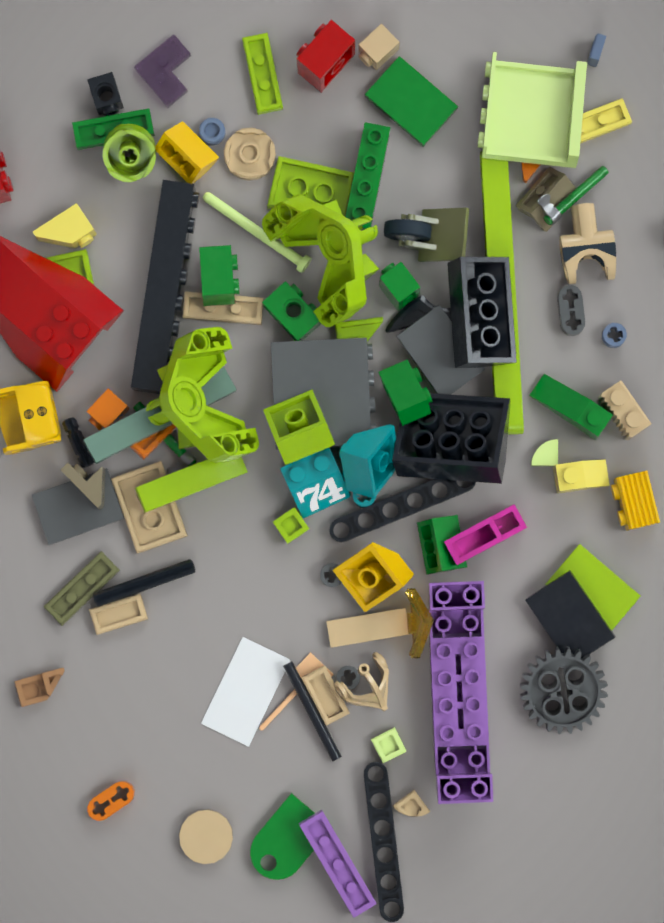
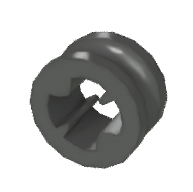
M329 563L321 569V580L328 587H337L342 583L339 578H335L334 583L328 582L329 578L325 579L324 576L325 572H329L330 568H336L338 564Z
M344 666L338 671L336 679L340 683V677L344 676L345 670H351L350 673L354 672L356 678L352 680V685L347 686L351 690L359 684L360 674L355 667Z

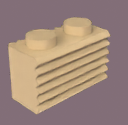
M622 380L608 388L598 397V401H601L604 409L613 414L611 417L613 423H616V427H619V431L622 432V436H625V440H630L652 424Z

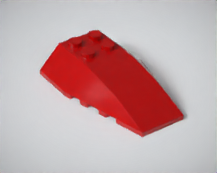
M0 236V334L15 356L43 381H49L50 387L58 392L73 374L72 366L102 330L108 331L124 310L84 276Z

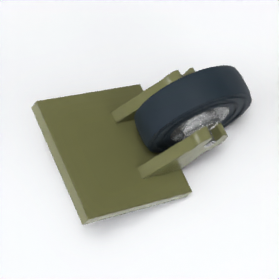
M469 208L422 209V216L401 214V219L385 222L384 236L399 241V247L418 250L419 262L452 261L459 257H465Z

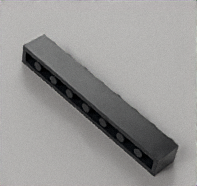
M163 180L131 382V388L134 391L160 394L163 382L157 370L169 364L174 348L172 347L173 336L178 337L180 321H176L177 311H182L184 295H180L181 285H186L188 270L184 269L185 259H190L192 244L188 243L189 233H194L196 218H192L193 208H198L199 192H195V185L191 183Z

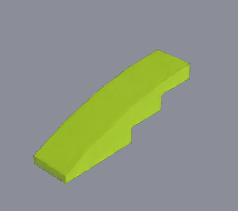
M242 457L213 463L207 459L138 486L135 490L144 513L241 476L248 471Z

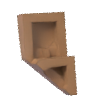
M64 667L14 681L20 706L25 707L48 700L65 672Z

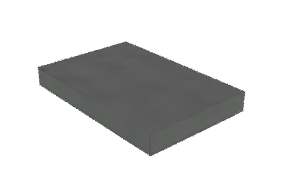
M437 305L396 335L437 394L451 395L485 370L484 367L455 368L452 322L440 305Z
M107 468L105 469L104 507L101 510L72 481L32 494L48 545L125 519ZM94 473L89 474L85 479L88 480Z

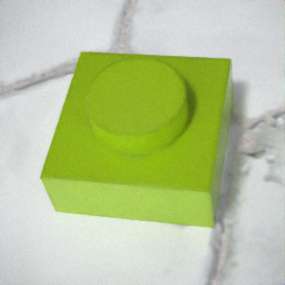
M295 507L273 521L287 544L310 530Z

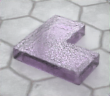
M173 34L134 67L167 108L188 92L172 71L191 57V53Z

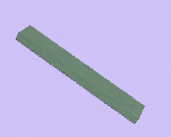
M224 367L201 387L207 406L233 394L237 390ZM145 407L83 439V442L95 464H98L173 425V423L170 421L161 426L154 425L148 417L161 412L162 409L158 407L151 411H146Z

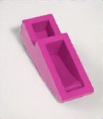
M514 504L444 541L456 565H459L526 529L527 526Z

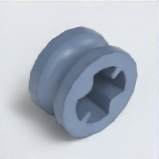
M619 323L607 325L602 332L603 343L610 348L620 347L627 337L626 329ZM610 329H615L616 333H621V337L617 339L618 342H614L613 338L607 337V334L611 333Z

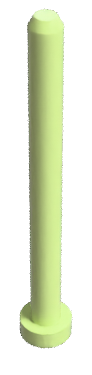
M206 192L203 195V200L296 264L297 271L303 273L312 260L307 254L304 257L290 247H285L278 239L270 242L261 227L212 193Z

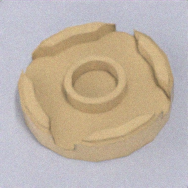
M252 127L240 129L226 141L224 148L225 164L229 171L240 179L247 181L258 180L267 175L274 166L276 159L275 145L270 137L260 129Z
M209 809L198 810L188 816L182 824L179 833L180 846L185 855L194 862L201 864L215 863L224 858L231 848L233 841L232 827L227 818L221 813Z

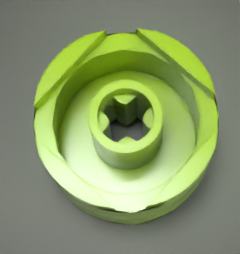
M119 124L110 131L104 141L102 155L103 162L110 175L122 182H134L149 175L156 161V146L154 138L146 129L136 124ZM129 148L133 149L134 154L126 157L125 151H128Z

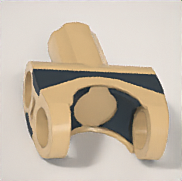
M593 203L571 206L574 234L559 236L561 263L567 283L576 284L578 263L585 259L597 261L601 265L602 270L605 271L606 279L614 280L616 275V245L613 230L597 231Z

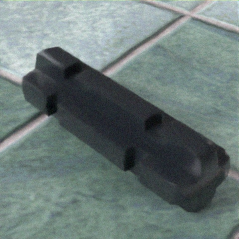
M74 417L64 420L62 425L65 432L69 434L67 436L75 455L79 456L77 459L80 466L86 468L93 465L94 460L83 442L85 438L82 432L78 430L77 420Z

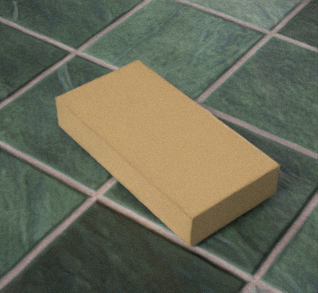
M141 594L89 609L96 635L148 620Z
M325 665L301 677L326 726L350 714L342 697L335 691L334 682Z

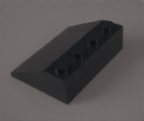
M430 393L433 401L429 403L431 414L403 426L399 423L392 457L397 476L502 484L507 453L510 398Z

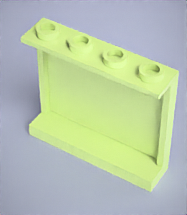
M493 52L491 62L486 61L485 77L489 78V85H484L482 101H487V107L481 109L480 124H485L484 132H479L477 147L482 148L481 158L576 168L580 154L587 62L577 61L575 69L496 61L497 52Z

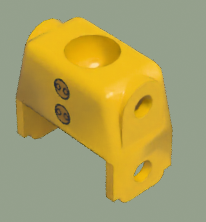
M49 381L0 389V427L7 447L3 448L5 455L22 453L62 441L61 429Z

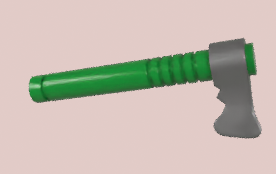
M601 166L556 207H553V204L550 203L549 194H544L538 198L537 203L544 212V221L548 225H554L559 221L563 213L609 173L607 168Z
M141 401L133 407L136 412L145 408ZM172 434L164 440L167 446L179 457L176 467L167 468L168 474L196 464L197 458L189 450L187 451L185 448L179 449V442L175 440Z

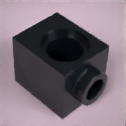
M113 72L87 79L99 115H115L119 112V109L124 108ZM110 91L113 93L110 100H100L103 92Z

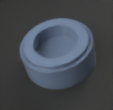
M207 118L199 127L200 138L207 145H217L225 138L224 124L217 118Z

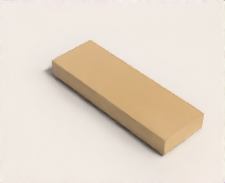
M185 292L182 318L262 325V302L264 298L235 296V304L203 306L202 293Z
M405 608L326 621L331 648L410 634Z

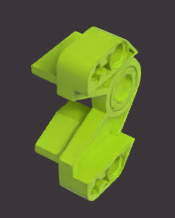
M296 195L277 203L263 217L262 228L270 242L280 238L285 247L319 246L328 262L317 296L321 305L313 312L323 326L331 327L351 318L366 304L365 281L377 272L379 268L366 254L362 255V245L377 237L378 228L377 225L362 230V225L371 222L373 219L370 216L364 215L351 221L342 215L337 200L321 205L303 195Z
M221 327L197 329L175 341L169 364L157 370L163 382L160 396L150 401L146 406V411H151L158 407L162 409L161 412L148 417L151 423L161 426L171 421L177 427L179 449L196 446L213 463L238 459L255 452L259 447L256 428L246 429L243 420L206 405L205 395L201 387L227 363L224 352L233 349L228 333Z

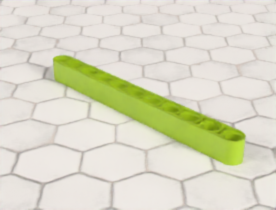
M480 151L485 257H509L517 363L492 366L493 395L497 398H510L508 435L524 433L509 168L508 161L481 158L482 151Z

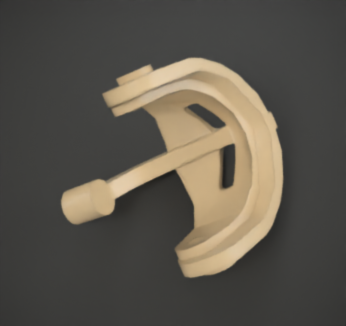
M374 652L372 654L373 661L381 673L380 686L378 687L369 673V665L363 663L358 668V673L364 676L373 690L372 693L361 696L353 695L343 682L339 683L336 681L333 685L337 694L346 702L356 706L379 708L384 712L388 709L389 669L385 658L378 652Z

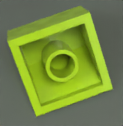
M313 390L263 409L285 465L335 445Z

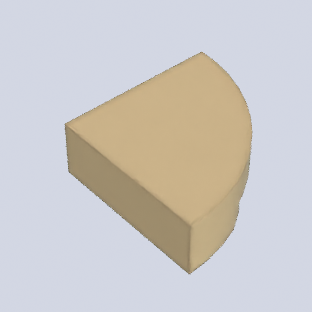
M415 790L393 805L398 812L411 817L423 816L430 812Z

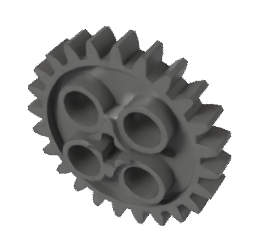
M558 646L555 647L554 655H551L546 649V658L542 659L536 655L538 664L528 663L531 673L522 674L523 678L528 681L520 683V688L526 690V692L520 694L521 699L529 700L523 704L524 710L532 709L529 713V718L533 719L538 716L537 726L540 727L546 722L548 732L551 731L553 726H556L558 734H561L563 727H567L569 734H572L573 726L575 725L582 731V722L585 721L587 724L592 725L590 716L600 717L596 708H605V704L600 698H606L608 694L601 689L607 687L608 684L604 680H599L605 674L603 670L596 671L599 667L597 661L589 664L591 660L590 654L581 658L580 649H577L574 655L571 654L569 646L566 647L564 653L560 652ZM560 667L563 668L564 682L567 687L568 713L564 712V702L560 692L561 683L558 668ZM572 670H580L582 672L578 680H570L568 678ZM546 674H552L555 676V680L552 684L546 685L541 682L542 677ZM577 696L586 698L585 703L581 706L573 705L572 701ZM550 700L559 702V706L555 710H548L545 706Z

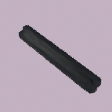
M188 559L106 588L93 594L96 606L100 607L195 573V566L193 561Z

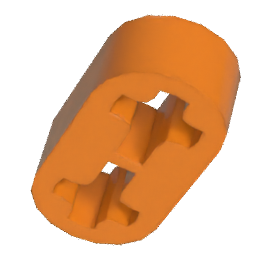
M119 781L94 797L87 806L89 816L96 821H102L129 804L135 796L133 785L127 781ZM118 786L122 789L126 787L129 789V792L126 794L127 800L119 798L114 802L112 799L118 793ZM107 800L110 802V805L104 809L105 815L94 813L96 801L99 804Z

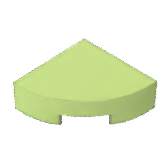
M558 439L542 444L534 453L531 466L558 465Z

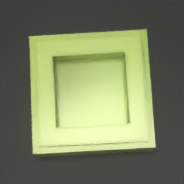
M395 727L371 739L382 763L407 752Z

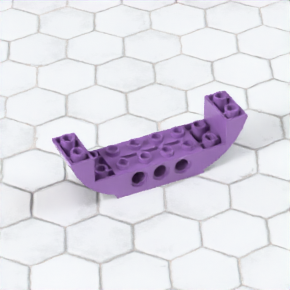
M484 581L429 583V647L433 744L438 804L494 802L492 773H490L483 617V609H485Z

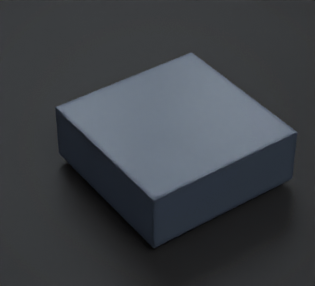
M598 33L595 36L587 60L589 66L597 67L605 43V35Z

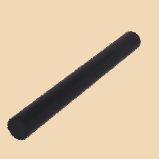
M293 661L285 664L283 667L332 762L341 758L342 756Z

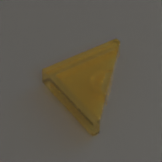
M407 588L405 595L410 601L411 613H407L408 634H412L413 637L409 656L411 658H420L434 619L415 588Z

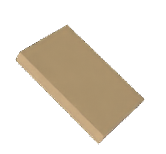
M162 461L111 478L137 554L188 536L176 501L144 513L136 493V487L166 476Z

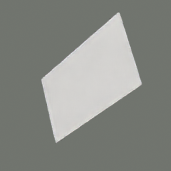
M242 637L201 724L249 747L285 673L283 666L289 663L290 659Z

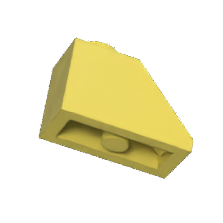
M77 203L33 231V234L40 242L70 248H77L78 246L83 248L94 240L93 237L97 235Z
M606 459L564 463L553 467L557 494L610 486Z

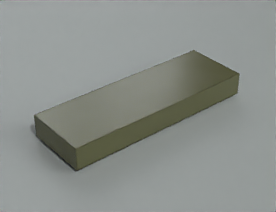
M101 551L43 607L63 626L93 597L95 592L100 591L121 570Z

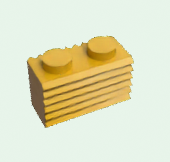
M648 471L614 479V484L611 485L613 499L619 500L621 510L617 511L620 526H625L626 531L660 523Z

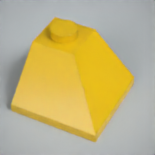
M374 542L333 569V572L364 612H367L404 587L414 575L398 553Z

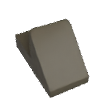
M67 463L60 469L98 509L101 510L104 507V467H101L88 480L85 479L88 474L78 464L73 467L70 463Z

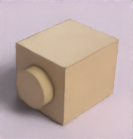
M381 23L359 44V58L366 66L370 67L372 65L378 70L399 50L400 42Z

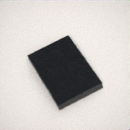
M571 570L525 599L561 653H564L566 647L569 646L573 655L577 649H580L581 658L616 637Z

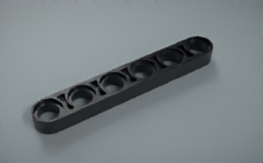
M431 480L334 520L329 528L330 536L336 542H347L465 494L473 489L476 482H472L467 488H462L457 484L456 480ZM436 483H443L447 487L446 496L442 498L435 497L432 493V487ZM412 493L420 494L423 499L422 505L418 508H412L407 502L408 496ZM387 503H394L398 507V514L393 518H388L383 514V507ZM362 513H369L374 519L372 526L369 528H363L358 523V518ZM338 523H345L349 527V533L344 538H338L333 532L335 525Z
M374 761L369 763L364 769V782L379 909L384 920L396 922L404 914V904L389 778L384 764ZM379 766L382 768L384 775L380 781L375 782L369 779L368 771L371 767ZM382 793L386 796L387 803L383 808H375L372 805L371 798L374 794ZM379 820H385L390 825V830L386 835H378L374 830V826ZM383 847H388L393 851V858L387 863L381 862L377 856L378 851ZM387 874H391L396 878V885L390 890L384 889L381 886V879ZM391 901L396 902L400 907L399 913L394 917H389L384 912V906Z

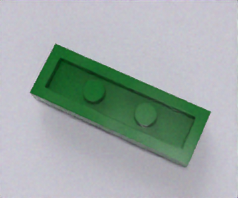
M150 109L72 122L77 150L103 146L107 135L119 124H136L146 129L151 136H155Z

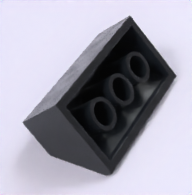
M459 257L448 262L455 368H481L517 363L509 257Z

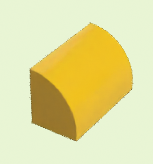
M183 121L165 131L156 144V152L187 183L191 184L199 180L219 158Z

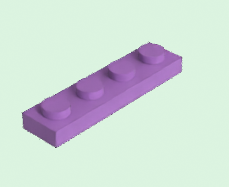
M320 810L298 823L353 918L376 905V901L324 812Z

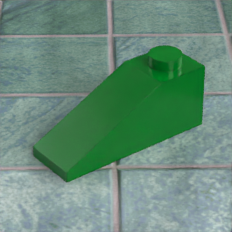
M543 374L529 395L594 440L599 437L613 414L589 398L546 374Z

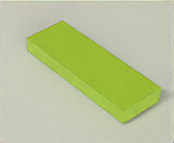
M268 33L243 37L242 41L258 115L283 110Z

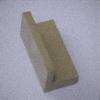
M549 167L515 206L520 212L533 218L539 227L547 232L552 225H548L544 221V212L537 203V199L544 194H549L550 203L553 204V207H556L576 187L566 174Z

